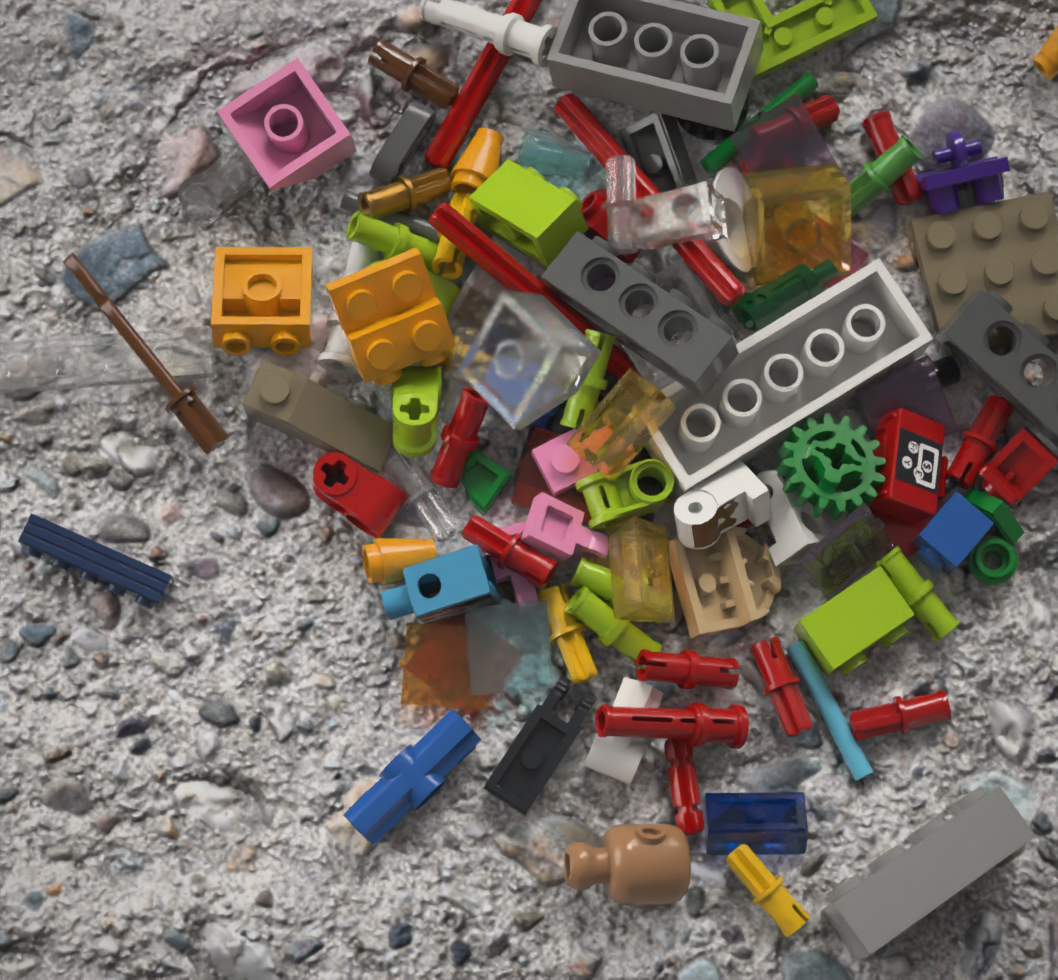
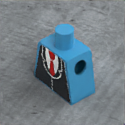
M477 544L403 569L406 585L381 592L382 601L389 620L415 613L416 618L426 625L503 604L498 584L494 579L489 556ZM441 584L439 594L434 598H429L430 590L435 585Z

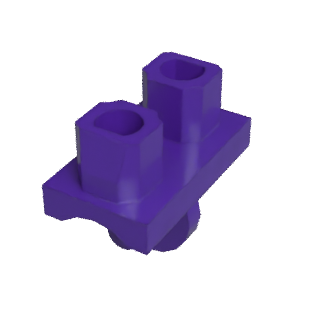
M957 130L947 133L945 148L932 151L935 164L950 161L951 167L917 174L915 177L920 190H925L926 199L932 214L947 213L961 209L956 184L970 180L975 204L1004 199L1002 173L1010 171L1008 157L998 158L993 156L968 162V157L982 154L981 142L975 140L965 143L961 133Z

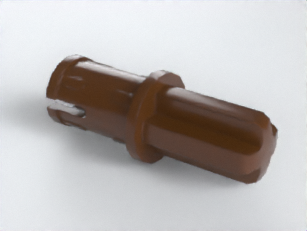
M385 38L377 42L372 51L378 55L377 57L374 55L369 56L368 64L370 66L376 67L400 82L401 89L405 92L413 90L442 109H448L452 106L459 94L458 84L428 67L425 58L418 57L415 59L389 43Z

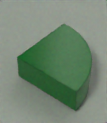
M476 449V451L470 452L464 467L463 482L469 501L481 515L485 516L512 478V473Z
M975 487L963 496L994 523L993 526L996 528L994 534L997 537H1001L1014 545L1025 533L1004 501Z

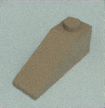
M262 360L243 401V407L248 418L325 451L340 452L361 466L379 474L381 473L393 447V424L306 377Z

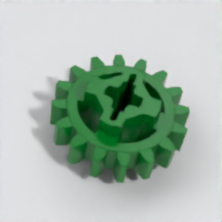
M824 413L818 424L811 416L806 417L800 428L794 426L786 437L787 442H784L778 451V456L783 461L777 468V474L789 476L788 481L782 488L784 493L796 491L800 496L795 505L800 508L807 502L812 504L813 516L817 518L824 509L830 511L833 520H839L845 509L851 515L861 505L868 507L878 495L874 488L882 486L885 482L886 477L877 471L886 464V459L873 455L880 445L879 441L872 440L866 442L863 436L866 433L867 427L862 425L855 431L849 428L850 417L844 416L839 424L833 423L830 413Z

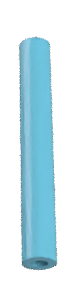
M804 640L788 647L786 650L854 779L858 781L872 774L873 770L855 739Z

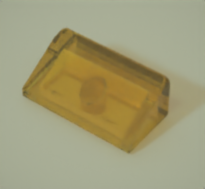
M629 368L567 441L566 445L605 478L613 482L674 412L675 405L662 391Z
M636 516L611 525L608 528L614 617L626 621L667 623L674 621L667 528Z

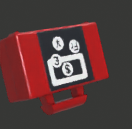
M898 408L877 417L874 440H878L880 445L873 455L886 459V464L877 471L886 478L880 487L874 488L878 495L868 507L911 524L936 515L937 500L944 499L947 479L945 473L948 470V458L946 456L942 457L945 434L944 425L903 408Z

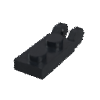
M563 675L557 681L543 704L536 706L483 787L484 791L524 817L579 735L580 731L578 728L598 699L588 692L576 705L575 712L568 723L554 715L552 711L559 701L564 699L572 682Z

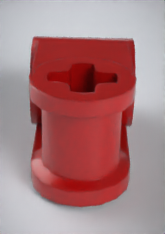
M330 452L323 455L316 461L313 468V491L316 497L345 516L354 526L374 538H381L407 500V495L396 485L382 476L370 472L340 452ZM337 471L343 472L344 485L336 482L332 487L326 486L325 473L333 476Z

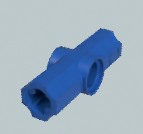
M451 709L414 746L410 744L403 749L382 770L379 775L381 778L348 808L349 810L343 814L344 817L374 847L411 810L414 812L418 810L446 782L445 777L476 749V746L481 742V738Z

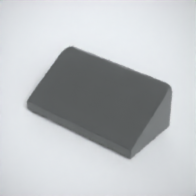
M655 112L619 130L628 155L675 208L684 204L690 206L704 201L674 116Z

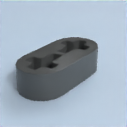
M416 99L412 101L377 154L371 166L369 176L384 185L394 183L395 178L404 173L425 140L435 121L437 112Z

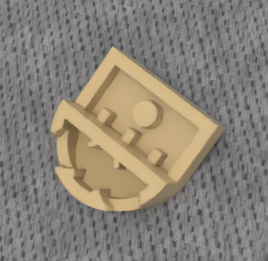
M734 526L722 533L714 545L705 549L695 550L688 548L680 542L679 538L665 544L691 639L738 630L762 618L770 612L768 609L773 602L774 596L781 590L780 567L775 566L768 550L770 547L767 544L760 545L753 538L746 535L747 529Z

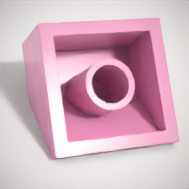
M298 58L217 111L271 191L318 178L357 152L351 134Z

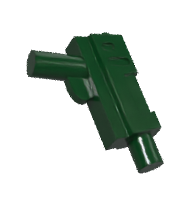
M829 258L812 269L805 264H799L767 285L751 293L746 292L743 298L728 308L732 309L737 322L743 324L745 329L758 332L799 305L823 292L821 285L836 277L838 270Z

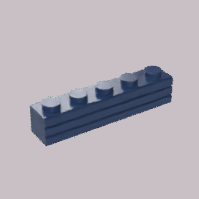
M32 513L18 539V542L24 547L23 552L38 560H40L41 556L52 560V566L68 572L69 568L80 572L79 577L89 583L96 585L97 581L103 582L108 585V591L124 597L125 593L136 597L135 602L148 609H152L153 606L162 609L174 583V579L170 574Z

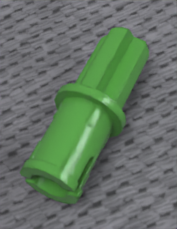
M902 135L893 146L874 162L868 160L864 163L865 170L835 195L834 200L839 209L844 214L852 217L883 191L889 193L893 189L892 183L915 163L923 159L921 152L908 137Z

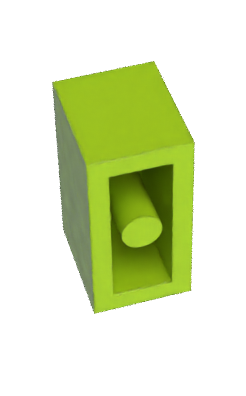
M509 159L469 197L483 229L547 268L577 231L584 234L588 230L581 212L582 203L574 192L566 187L557 188L547 182L536 169L532 167L525 169Z
M879 566L799 620L794 630L801 640H804L810 653L827 677L839 669L846 676L869 660L864 652L880 642L884 649L908 634L909 631L905 624L915 614L884 570Z

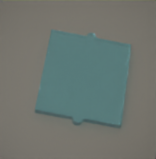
M502 599L500 604L464 608L470 691L472 696L502 692L515 696L521 690L553 687L546 600L511 603L507 599Z

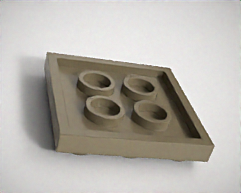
M1050 191L921 217L910 221L908 226L936 334L972 293L984 290L987 294L990 291H994L1001 295L1013 308L1010 314L1023 326L1027 323L1033 325L1048 339L1058 337V219ZM993 329L989 333L987 340L990 350L1006 348V336L1000 330ZM939 342L942 358L946 356L957 358Z

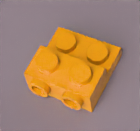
M215 247L211 312L213 348H222L224 352L234 356L245 355L250 352L251 348H271L273 352L282 356L294 355L300 351V348H311L313 311L312 247Z
M417 248L325 284L355 367L366 384L374 381L376 385L393 383L402 376L401 369L417 362L424 367L436 365L447 358L446 350L456 347L442 303L436 297L422 254Z

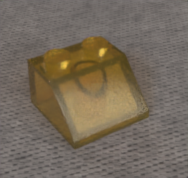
M837 163L742 174L743 222L756 286L767 285L799 264H805L812 269L828 258L838 270L837 276L851 274V186Z

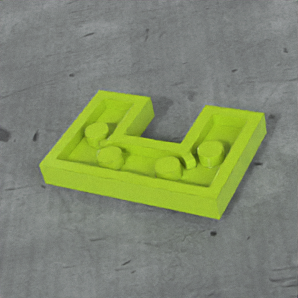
M707 0V5L710 9L761 21L763 52L752 83L876 23L878 17L869 0H805L774 16L771 15L764 0Z

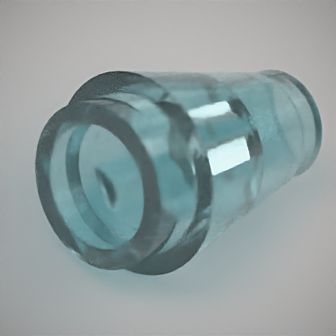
M541 127L537 131L526 129L520 145L517 164L524 168L532 167L543 175L578 176L584 178L588 169L591 152Z

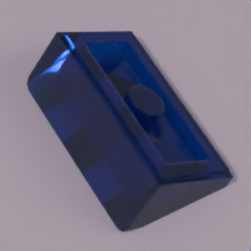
M804 792L705 793V845L708 855H728L743 843L748 845L755 855L804 854L806 852L809 832Z

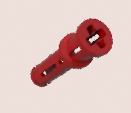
M701 702L687 705L685 709L601 705L596 712L595 728L599 737L684 739V742L691 747H703L706 743H726L730 749H740L745 745L748 737L749 719L745 707L741 704H731L727 709L707 708Z

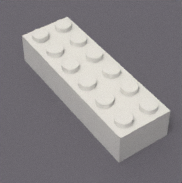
M879 258L736 344L739 354L703 399L675 381L633 406L628 422L651 458L663 461L670 467L674 476L672 490L677 498L692 490L696 485L739 460L746 463L788 436L794 426L800 428L806 417L811 416L814 420L820 418L824 413H828L864 389L869 388L923 355L934 338Z

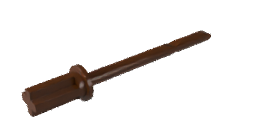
M72 252L63 263L172 400L166 405L165 411L169 415L175 414L207 455L216 448L219 449L223 446L229 435L197 396L198 388L195 385L185 390L180 387L74 252Z

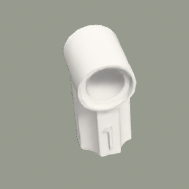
M624 677L613 706L659 708L664 693L642 681ZM596 735L584 766L630 785L647 743H644L645 738L599 737Z

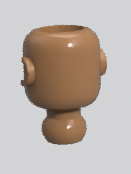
M672 824L614 825L605 833L602 847H592L585 842H575L565 849L564 874L566 883L576 890H586L594 884H603L606 895L612 901L620 905L633 906L639 909L649 908L653 905L676 903L687 893L690 884L691 858L687 837L680 828Z

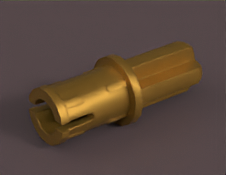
M437 168L410 178L400 175L395 178L394 183L360 192L358 194V206L363 214L375 219L403 210L406 213H411L416 210L419 204L448 195L451 190L452 179L445 168Z

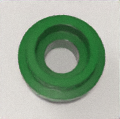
M997 536L982 538L968 554V567L971 574L979 582L986 585L994 586L1005 583L1013 576L1018 564L1014 547L1005 539ZM986 554H994L998 557L1000 561L998 569L991 570L985 566L984 556Z

